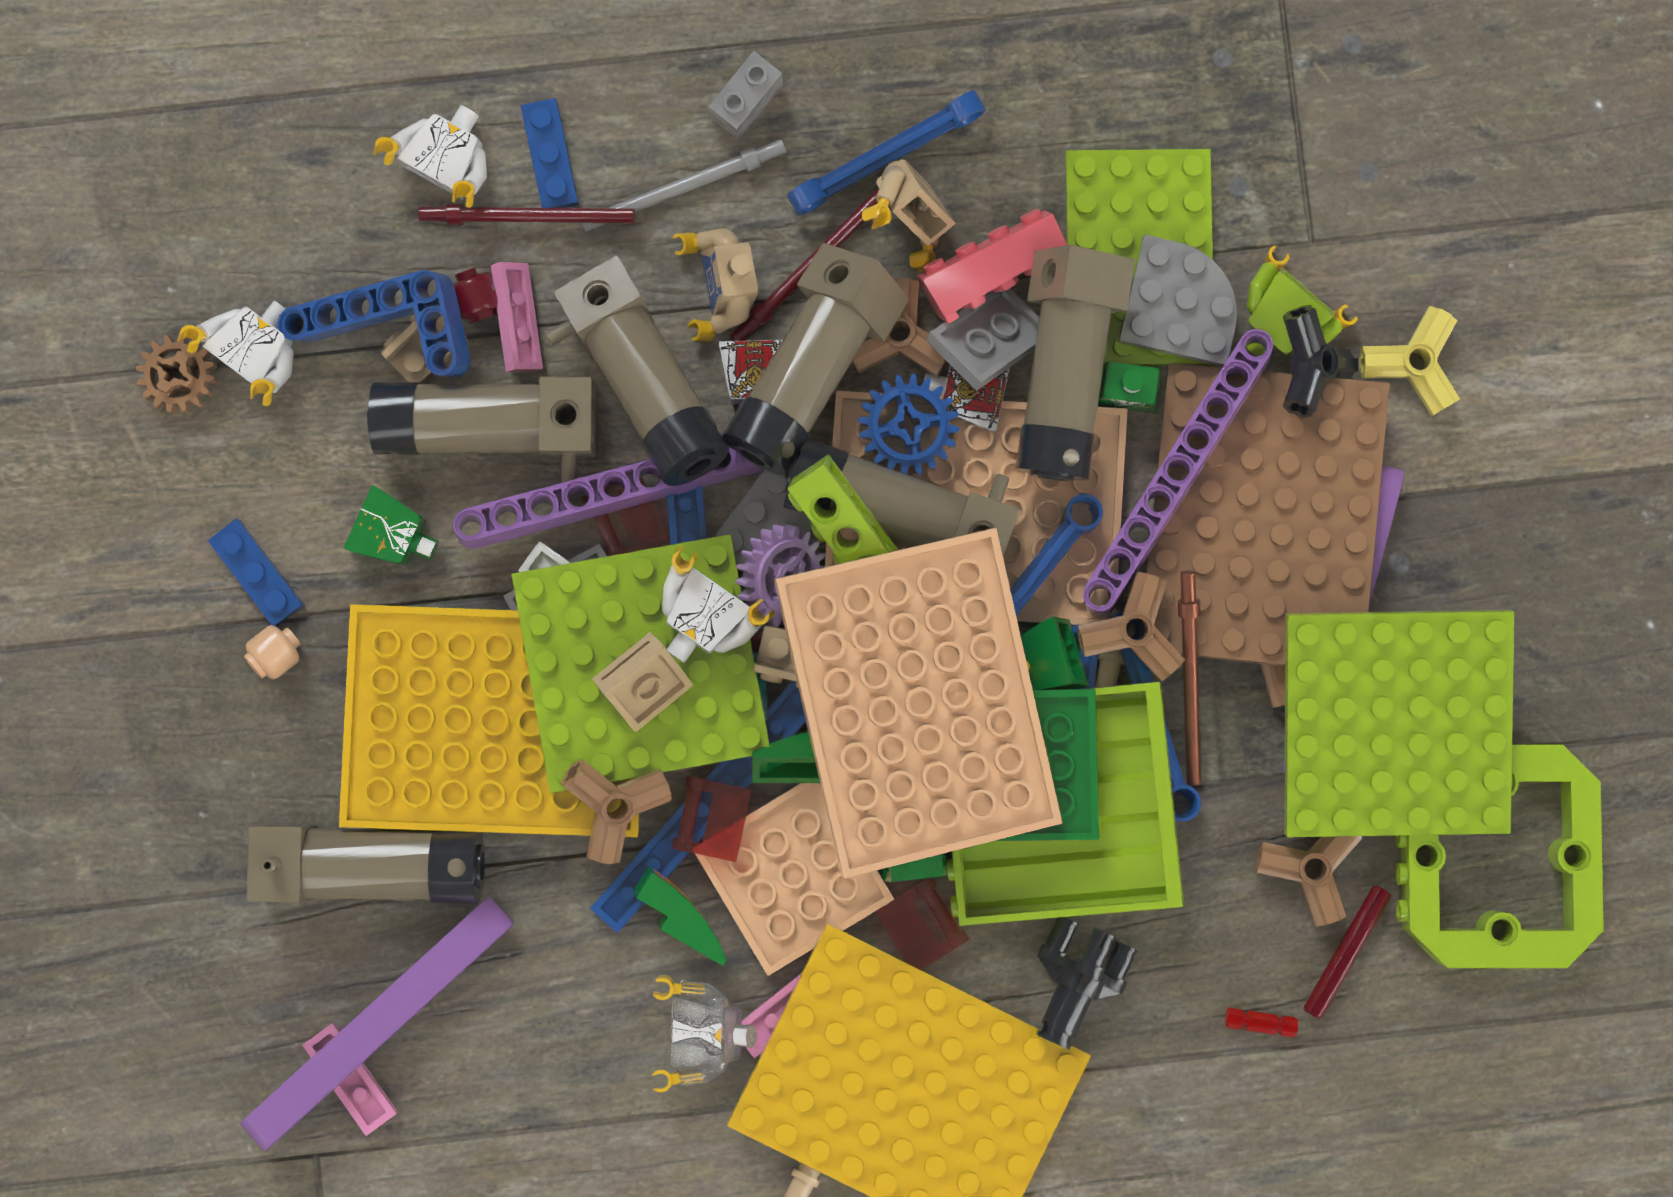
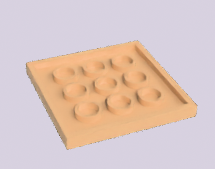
M800 783L692 849L767 976L814 949L826 923L843 931L894 900L877 870L848 878L841 876L820 783Z

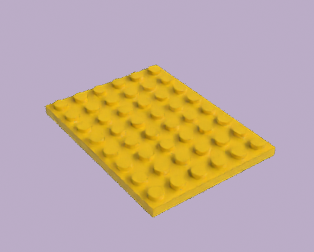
M350 604L339 827L590 836L595 811L569 790L550 793L518 610ZM626 779L612 783L614 785H620L632 779ZM617 798L610 801L607 806V812L617 810L621 804V799ZM639 814L634 815L631 821L628 822L625 837H638Z
M826 923L727 1122V1126L870 1197H1022L1091 1055L1074 1046H1071L1070 1050L1037 1036V1030L1040 1029Z

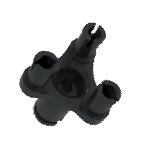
M1058 917L1046 945L1042 944L1037 954V957L1053 981L1058 984L1041 1021L1043 1023L1041 1031L1037 1030L1036 1035L1070 1050L1072 1045L1069 1043L1072 1037H1076L1091 1000L1097 1001L1100 998L1123 994L1127 984L1124 981L1138 950L1116 941L1105 969H1103V965L1116 937L1094 928L1082 959L1078 958L1077 961L1071 960L1066 952L1080 924L1066 917Z

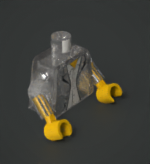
M660 975L655 979L656 982H666L670 987V990L666 993L653 992V996L656 999L666 1000L672 994H678V997H672L670 1069H677V1071L670 1074L664 1069L656 1070L651 1076L664 1074L668 1078V1084L664 1088H653L654 1091L662 1093L675 1084H678L679 1087L707 1084L726 1072L729 1062L740 1059L741 1047L752 1048L757 1040L756 1028L753 1025L741 1024L742 1011L740 1007L729 1004L728 997L712 984L687 980L674 983L672 978L667 975Z

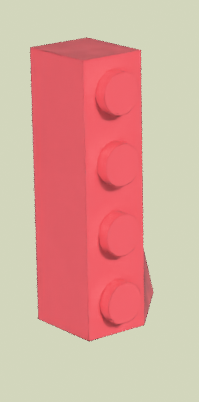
M1040 209L1032 210L1020 217L1021 223L1011 228H1008L1007 225L998 227L987 234L989 239L977 245L973 241L955 250L956 256L946 261L938 258L924 265V272L916 275V277L920 281V285L934 315L949 324L959 318L956 312L958 309L969 307L975 309L986 302V293L991 290L993 293L1008 290L1016 285L1019 281L1018 275L1023 272L1025 276H1031L1035 250L1067 245L1053 213L1045 210L1041 212Z

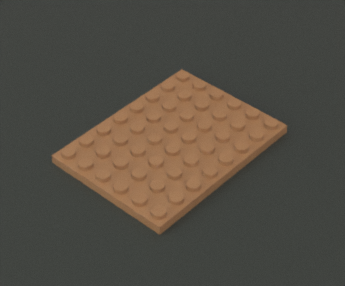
M1169 364L1158 469L1222 368ZM1275 372L1262 373L1148 555L1147 574L1168 581L1154 626L1181 656H1183L1182 618L1178 617L1177 601L1181 599L1180 572L1185 570L1196 572V599L1200 600V616L1197 617L1199 658L1285 666L1286 613L1369 612L1390 383L1342 378L1326 380L1313 416L1301 418L1298 415L1288 413L1283 407L1293 375ZM1238 373L1231 374L1226 378L1227 383L1235 388L1244 386L1247 382L1245 377ZM1213 404L1207 409V413L1217 419L1224 417L1227 414V410L1223 405ZM1193 435L1188 439L1187 443L1191 448L1200 450L1207 446L1208 441L1204 436ZM1180 465L1171 467L1168 471L1169 477L1176 481L1185 479L1189 474L1187 469ZM1161 496L1154 498L1153 511L1162 512L1168 508L1169 502L1167 499Z

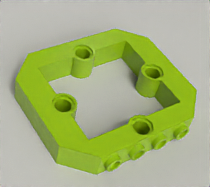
M1512 745L1511 796H1513L1518 789L1519 782H1561L1562 837L1557 838L1551 843L1547 855L1551 866L1555 870L1562 872L1563 929L1521 928V924L1515 916L1496 910L1483 913L1476 922V928H1440L1439 870L1445 864L1446 853L1444 847L1439 842V836H1395L1396 847L1401 848V863L1396 864L1397 885H1401L1402 900H1397L1396 903L1397 921L1402 922V929L1438 965L1446 968H1568L1604 931L1601 781L1564 745ZM1425 845L1431 852V858L1427 864L1420 865L1416 860V852L1418 848ZM1572 845L1577 850L1578 856L1574 864L1568 865L1565 861L1564 853ZM1497 920H1502L1506 928L1505 934L1500 939H1495L1491 932L1492 925Z

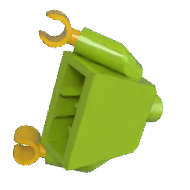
M1272 246L1265 257V263L1261 265L1250 282L1246 307L1251 314L1248 322L1255 329L1266 331L1273 340V347L1276 346L1286 355L1293 351L1282 316L1300 306L1312 305L1316 309L1326 344L1338 336L1342 329H1346L1357 322V316L1350 321H1345L1342 317V311L1349 305L1345 304L1332 311L1284 269L1290 257L1288 253L1284 260L1277 261L1272 256L1277 246ZM1251 343L1247 346V349L1256 357L1266 352L1265 348L1259 343Z

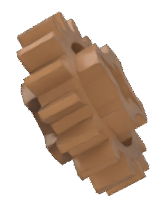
M165 335L164 345L162 346L152 341L151 347L154 351L151 354L147 352L140 354L147 360L146 364L136 366V370L144 374L143 378L136 381L137 385L148 388L142 396L147 400L154 399L153 406L159 410L166 405V411L170 414H175L178 406L182 412L188 414L190 413V404L192 403L200 408L203 407L202 395L213 396L211 390L208 389V385L218 383V379L210 375L211 371L218 368L217 364L206 361L212 353L206 349L200 350L201 343L195 353H189L187 351L188 338L175 342L172 337ZM177 352L175 356L163 359L166 355ZM197 364L200 370L199 380L197 379L195 372V367ZM169 367L172 370L180 371L183 373L182 376L186 377L188 381L185 382L182 379L174 378L172 373L167 371L166 368ZM155 370H157L159 377L157 385L155 382ZM191 390L187 395L177 398L180 392Z

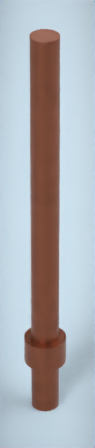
M1185 570L1180 572L1181 599L1177 603L1178 617L1182 618L1183 658L1185 659L1183 662L1186 780L1187 785L1198 786L1201 785L1197 617L1200 616V600L1196 599V572Z

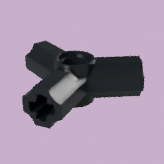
M1305 305L1290 310L1282 316L1293 348L1290 355V370L1293 377L1283 407L1288 413L1298 415L1301 418L1313 416L1326 380L1335 378L1351 379L1353 374L1358 371V358H1355L1350 350L1338 349L1330 344L1327 345L1316 309L1312 305Z

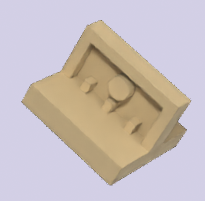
M651 632L592 678L635 732L693 686L670 653Z

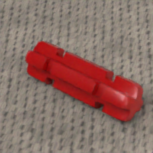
M1227 1008L1225 1026L1238 1030L1244 1027L1246 1031L1271 1035L1279 1033L1281 1036L1294 1038L1298 1032V1019L1284 1015L1278 1018L1277 1014L1250 1010L1244 1013L1242 1009Z

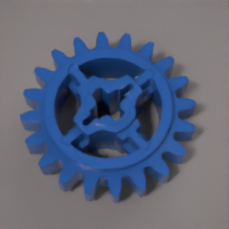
M915 374L911 375L909 384H904L901 376L896 375L895 387H891L884 380L882 381L883 394H879L874 390L870 391V396L875 403L862 404V409L869 413L870 416L858 418V423L868 427V430H864L859 434V439L871 440V443L865 447L864 451L865 453L878 452L874 463L880 464L886 459L888 461L887 468L893 470L896 465H900L901 473L907 474L908 468L913 466L916 474L920 476L922 464L924 463L931 470L936 469L933 459L935 456L941 460H947L948 456L942 448L944 446L948 448L955 447L956 443L948 435L959 433L960 428L949 424L950 421L958 418L959 413L946 410L953 403V398L940 400L939 397L943 392V386L930 391V378H927L921 386H918ZM910 397L925 401L931 406L934 413L928 414L917 411L910 402ZM896 400L898 407L897 415L888 423L878 425L879 417L884 408ZM904 410L907 411V416L910 417L911 422H918L919 424L914 427L913 441H911L910 434L907 433L906 429H899V426L903 424ZM939 426L938 435L933 444L926 450L921 451V435L930 428ZM890 437L901 440L907 448L908 454H901L892 450L885 444L883 438Z

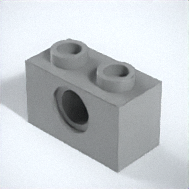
M753 51L708 106L710 118L739 140L783 86L782 72Z

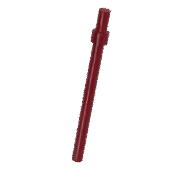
M879 188L823 243L840 247L865 222L862 219V211L878 203L876 195ZM820 246L762 304L758 302L749 311L750 316L730 335L734 341H745L759 326L763 328L773 318L771 314L799 288L797 284Z
M448 203L446 207H419L418 218L419 221H447L448 225H463L464 222L635 223V209L464 207L463 203Z

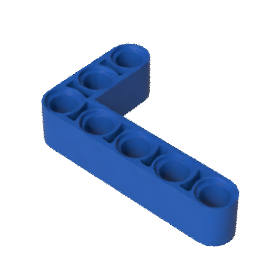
M421 270L289 307L283 310L277 321L278 330L284 334V338L300 342H315L415 314L425 362L432 373L439 376L460 377L468 371L470 366V354L455 287L452 280L442 273ZM432 280H434L436 283V291L430 297L428 294V286L429 283ZM401 289L403 293L402 302L397 306L395 303V295L398 292V290ZM368 299L370 307L364 315L362 305ZM335 308L337 317L334 323L331 324L330 313ZM442 315L444 319V327L441 330V332L438 333L436 329V321ZM302 317L304 321L303 330L299 333L297 329V324L299 319ZM450 351L452 363L449 368H446L444 357Z

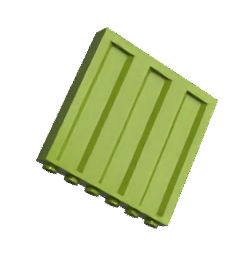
M1161 682L1092 688L1096 689L1099 840L991 841L952 851L953 858L947 859V871L949 881L955 880L956 895L951 896V911L953 918H959V926L1184 906Z

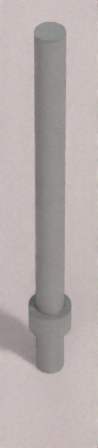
M780 139L758 149L750 147L740 151V156L608 208L635 209V212H638L744 169H747L748 172L761 167L760 163L787 153L784 143ZM582 223L585 232L608 224Z

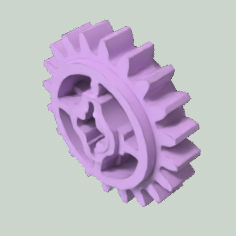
M775 524L772 531L767 529L761 530L762 540L750 539L753 547L752 552L742 550L741 552L747 561L746 564H738L736 567L744 572V577L737 579L735 584L745 586V589L741 591L738 598L748 601L746 605L749 607L759 599H764L759 604L760 613L767 616L773 609L775 610L774 617L765 624L776 627L779 624L784 625L774 579L825 567L819 565V562L823 560L826 554L816 551L820 542L819 540L811 539L809 531L801 530L799 527L792 525L781 526Z

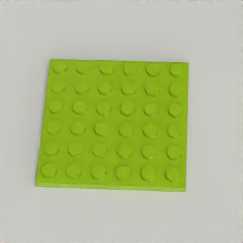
M731 534L512 573L550 793L568 790L561 784L565 772L573 763H576L581 758L609 781L616 782L637 778L657 769L664 773L750 757L753 751L762 747H770L757 674L753 671L755 663L750 639L746 644L724 653L713 651L711 654H708L696 646L685 663L672 656L693 686L637 732L630 727L592 680L593 677L649 632L655 638L657 637L666 649L678 634V632L666 624L668 618L662 612L663 586L672 566V556L679 546H683L680 556L685 561H690L695 552L698 554V559L692 568H695L738 598V595L741 593V587L735 584L739 576Z
M1514 611L1286 613L1285 836L1511 834Z

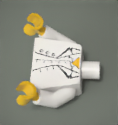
M462 105L459 106L451 122L437 114H433L429 119L423 118L390 138H378L372 153L373 155H376L378 152L387 153L383 161L385 165H391L395 154H399L397 159L404 168L451 193L452 202H455L457 198L463 200L466 197V207L468 208L473 206L474 195L487 178L486 153L482 149L483 145L478 137L470 133L479 116Z
M275 300L262 317L246 306L241 310L233 309L212 317L197 326L186 325L180 330L178 342L185 338L193 340L187 347L189 353H195L198 350L200 341L206 342L202 347L251 383L250 399H253L256 394H265L263 396V406L271 405L273 393H276L292 375L294 351L291 347L293 341L284 338V334L278 330L277 323L279 315L286 308Z
M679 546L672 556V566L663 586L662 612L668 618L666 624L678 632L666 650L672 656L685 663L696 646L711 654L713 651L724 653L746 644L761 625L774 617L775 610L773 609L767 616L762 615L759 611V604L764 599H759L749 607L698 570L692 568L698 559V554L695 552L690 561H685L680 556L683 546Z

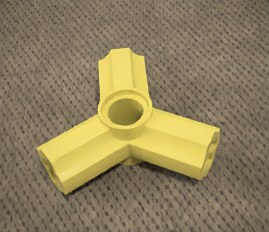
M1429 306L1408 345L1362 346L1359 357L1361 379L1405 378L1409 380L1430 416L1460 400L1437 362V358L1458 320L1441 308ZM1411 353H1416L1423 358V370L1412 367L1409 361Z

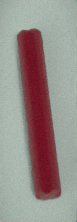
M1374 885L1369 891L1305 1003L1304 1011L1317 1019L1323 1018L1391 899V894L1387 890Z

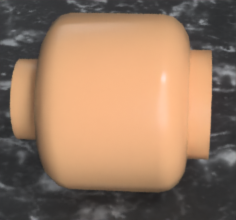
M270 625L246 643L247 654L243 657L261 679L265 676L270 679H277L298 663L300 657L296 648L301 644L288 627L281 631L278 627Z

